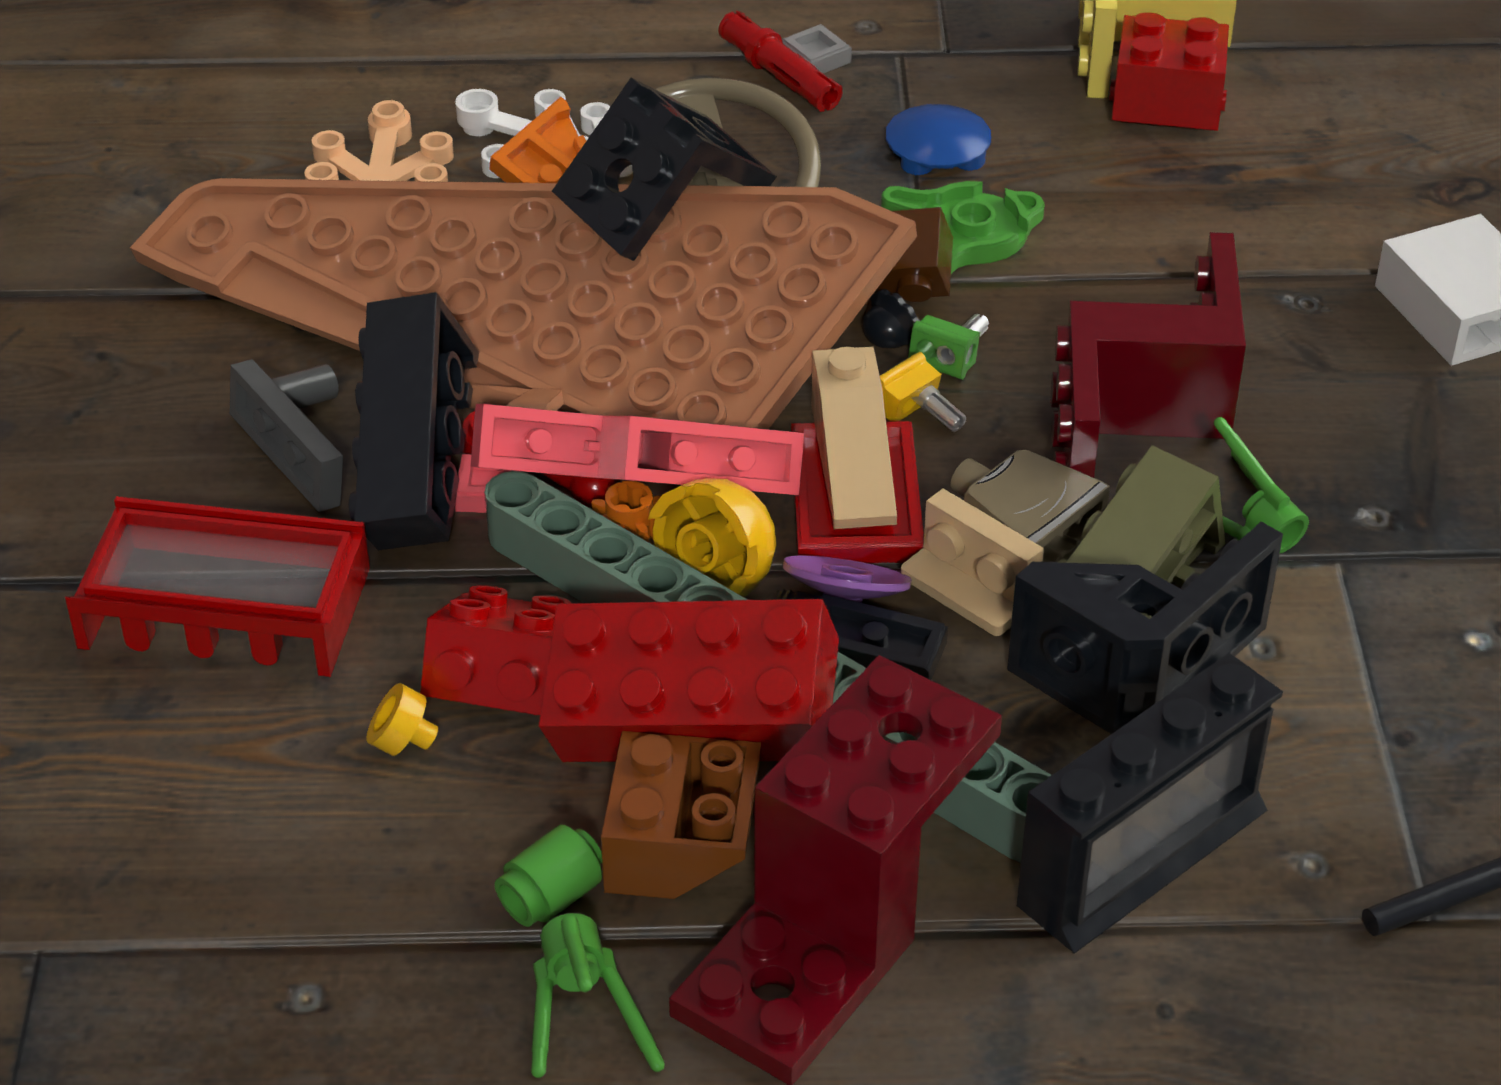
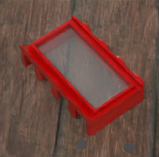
M115 497V510L75 595L65 596L77 649L90 650L105 616L120 618L124 641L129 648L135 651H146L149 649L156 633L154 621L183 624L188 649L194 656L199 658H209L213 655L219 641L218 628L247 631L253 659L267 666L277 662L283 647L281 635L313 639L318 676L331 677L370 570L364 522Z

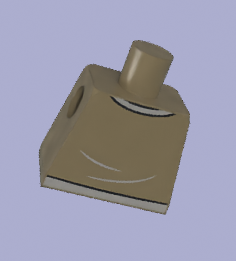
M1017 450L992 470L972 458H967L956 468L951 479V489L963 496L965 502L1043 547V562H1059L1061 559L1065 558L1068 560L1081 543L1082 532L1089 518L1098 510L1103 512L1108 506L1110 490L1108 484L1029 450Z

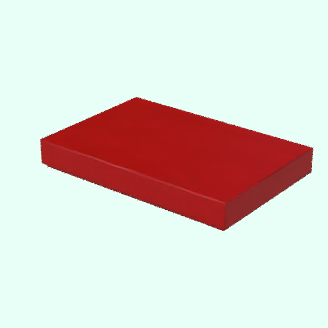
M912 421L886 422L897 510V525L834 529L815 424H791V432L804 433L799 495H794L797 556H823L864 563H904L923 548L924 532Z

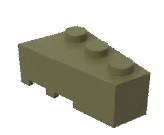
M1151 445L1138 464L1132 463L1124 470L1116 487V495L1103 512L1098 510L1089 518L1082 532L1081 543L1068 560L1065 558L1061 559L1059 562L1140 565L1167 582L1175 583L1182 587L1184 582L1195 573V569L1189 565L1203 550L1216 554L1225 545L1219 476ZM1141 613V614H1143L1144 616H1146V617H1148V618H1150V619L1152 618L1151 615H1148V614H1145V613Z

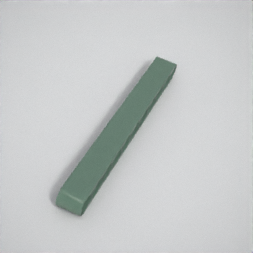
M510 471L493 477L486 484L484 494L488 538L491 546L499 553L583 603L748 600L533 475L525 472ZM839 652L837 656L833 703L866 669ZM899 732L883 737V739L893 744L906 740H917L910 734ZM994 742L934 813L1008 858L1021 863L1028 792L1052 775Z

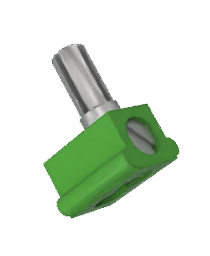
M975 314L963 326L926 315L921 321L917 320L914 323L908 358L918 352H922L926 357V361L937 371L963 380L966 372L976 363L979 337L989 328V321L984 315L980 317V314Z

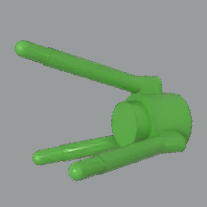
M1217 417L1214 420L1215 428L1230 447L1232 458L1258 490L1243 507L1242 515L1246 519L1245 525L1242 526L1223 516L1224 532L1240 540L1256 525L1263 522L1283 533L1280 553H1284L1297 544L1304 536L1309 525L1308 516L1273 482L1223 417Z
M579 913L559 915L550 920L543 927L540 934L544 957L533 964L537 988L532 1039V1075L536 1078H541L546 1073L553 986L558 984L560 988L570 992H588L600 977H603L650 1068L655 1072L662 1071L665 1066L664 1060L617 970L613 951L601 946L596 923L591 917Z

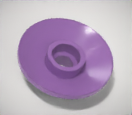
M807 555L789 556L784 558L783 569L807 586L824 592L827 595L862 603L863 599L891 596L909 590L911 587L912 579L909 576L869 563Z

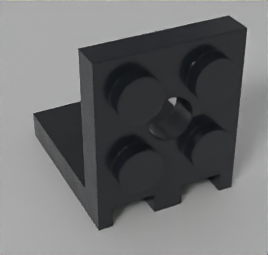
M631 77L552 192L618 254L634 261L701 166L743 186H771L777 176L707 115ZM632 165L634 174L632 182L627 189L619 192V176L626 167Z

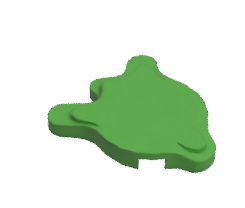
M981 181L952 183L930 190L890 186L884 190L881 198V207L890 211L942 208L953 236L951 274L957 268L966 265L992 263L1007 259L1017 253L1024 246L1031 230L1042 221L1045 203L1038 194L1030 191H1014L1005 188L1004 198L982 193L983 182Z

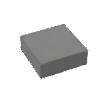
M822 24L782 39L785 46L796 54L798 53L817 67L823 74L851 63L852 47Z

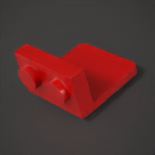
M487 585L471 586L469 593L461 594L427 618L420 694L425 697L540 716L557 604H570L571 601L558 596L539 595L532 597V602L508 598V591L500 587Z

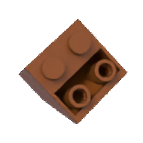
M622 731L601 835L604 893L676 899L745 860L761 756V742Z

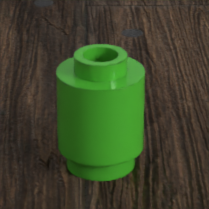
M558 825L504 865V874L496 879L494 884L497 896L506 911L521 925L530 927L537 921L549 922L601 882L602 871L600 865L602 864V852L596 841L586 831L582 829L574 831L566 825Z

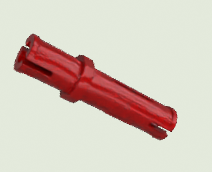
M732 11L723 17L718 29L720 37L745 53L744 56L748 63L756 69L765 68L779 81L794 92H797L821 112H824L825 109L828 111L832 110L837 106L843 93L842 85L827 77L817 67L785 46L777 32L771 28H761L741 11H736V14Z

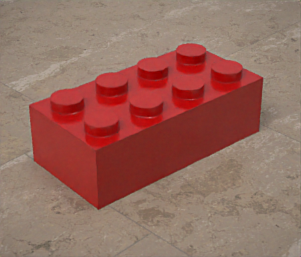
M823 599L557 604L539 728L562 762H616L622 731L761 742L760 761H780L833 704L839 636Z

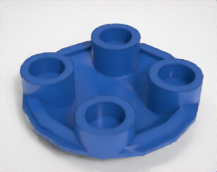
M925 104L908 108L895 115L886 126V142L893 153L901 157V168L909 174L924 175L929 173L932 168L949 169L958 167L963 170L972 171L983 167L985 164L986 151L991 145V129L983 118L968 109L949 104Z

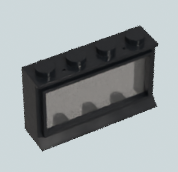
M1228 653L1030 790L1027 799L1016 906L1075 954L1268 810L1258 789L1274 710L1271 704L1282 697L1283 691L1234 655Z

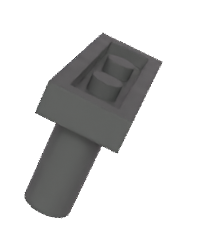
M253 359L232 364L230 368L229 414L318 512L340 506L343 455L300 410V408L331 400L338 396V381L333 369L329 365L323 364L271 379Z

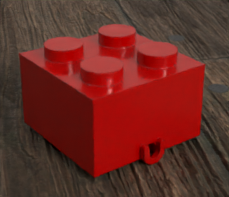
M1151 12L1140 13L1136 16L1124 15L1116 80L1111 79L1109 101H1114L1112 121L1218 131L1221 111L1225 112L1227 90H1224L1229 24H1219L1215 20L1205 17H1196L1189 21L1165 19L1162 15Z

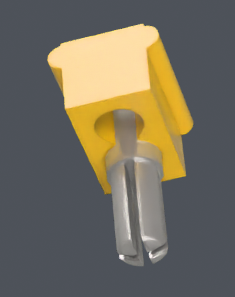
M922 352L912 355L880 375L885 417L890 422L901 421L921 407L930 412L952 432L961 429L966 422V416L938 391L942 374L926 361V357Z

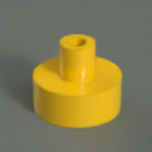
M402 683L394 685L382 699L372 717L367 731V743L391 756L399 754L409 742L427 750L436 738L438 726L422 718L426 708V697Z

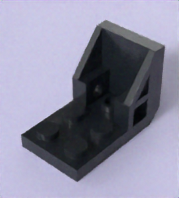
M1260 522L1242 539H1233L1227 543L1217 561L1201 575L1199 573L1192 574L1184 582L1181 589L1140 565L1032 562L1018 573L1015 579L1007 670L1112 734L1226 654L1231 653L1236 656L1266 629L1283 533ZM1141 613H1145V614L1151 615L1152 618L1150 619V618L1144 616V615L1141 614Z

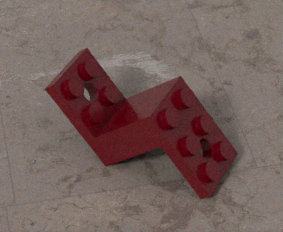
M1210 232L1207 256L1196 257L1194 288L1195 291H1201L1199 302H1191L1190 305L1070 301L1068 325H1057L1055 361L1064 362V364H1058L1057 372H1052L1051 408H1059V411H1053L1052 447L1063 448V451L1054 452L1055 462L1094 478L1099 434L1224 439L1214 426V420L1217 417H1223L1233 429L1246 350L1234 233Z
M878 655L756 785L755 903L669 997L670 1017L782 1082L793 1085L914 941L922 825L1001 734L1002 715ZM899 732L910 734L917 740H906L893 744L883 739V737ZM778 984L790 990L791 994L787 998L766 1001L757 997L754 991L763 985Z

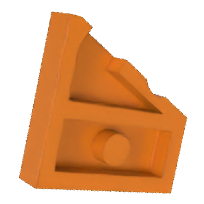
M562 97L558 98L490 157L489 170L506 183H558L586 142L584 135L578 136L570 119L571 109L567 101Z

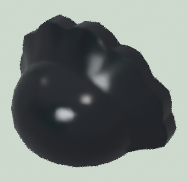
M884 288L873 293L870 297L868 311L862 321V330L866 339L878 347L899 348L910 344L914 323L920 320L917 318L913 307L905 303L898 293H890Z

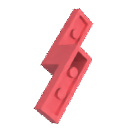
M476 404L470 467L684 485L691 481L705 478L728 479L753 492L799 495L804 433L638 416H602L492 404Z

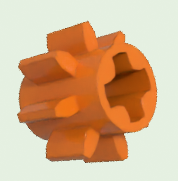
M622 481L612 485L607 490L605 500H592L593 511L654 545L653 526L655 519L648 518L650 510L661 496L653 497L652 491L648 486L637 481Z

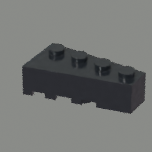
M437 292L368 302L366 327L360 329L358 338L360 353L364 361L363 379L357 383L355 389L356 404L360 413L359 436H355L352 442V456L357 469L356 491L352 492L349 497L351 521L364 522L366 538L378 551L448 542L459 482L456 468L451 462V455L463 454L466 438L461 427L458 411L459 409L470 408L473 393L470 382H464L465 369L477 368L479 351Z

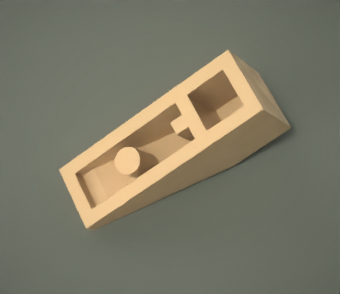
M840 347L837 349L813 350L811 408L834 529L897 525V510L883 391L874 347Z

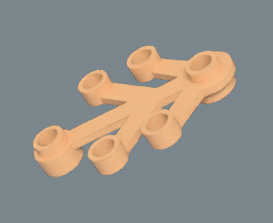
M385 100L375 104L368 116L369 136L373 143L369 165L345 149L344 136L340 132L327 130L313 136V155L317 163L309 165L304 172L306 180H339V171L350 180L407 181L414 177L415 181L448 182L447 169L442 165L451 162L454 157L452 137L445 132L435 131L427 133L420 139V151L393 164L396 147L408 143L412 138L411 118L409 112L404 109L403 104L394 100Z

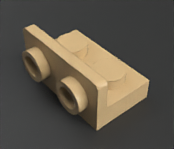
M942 488L926 501L923 548L901 565V574L909 576L912 579L911 585L988 633L1000 636L1011 627L1016 575L1032 562H1043L1044 548Z

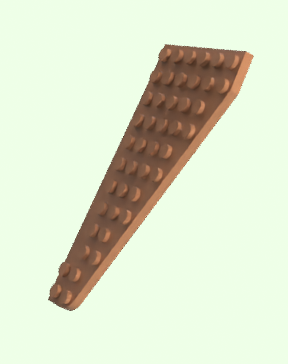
M219 178L198 183L180 193L134 242L130 249L137 262L178 283L360 351L359 331L361 328L366 327L368 302L437 292L479 351L477 368L465 369V383L470 382L471 385L524 389H562L564 404L557 410L562 412L602 416H638L769 430L812 374V351L832 348L916 239L917 231L915 221L836 187L688 185L633 261L618 254L552 192L557 183ZM618 184L619 192L627 189L630 184Z

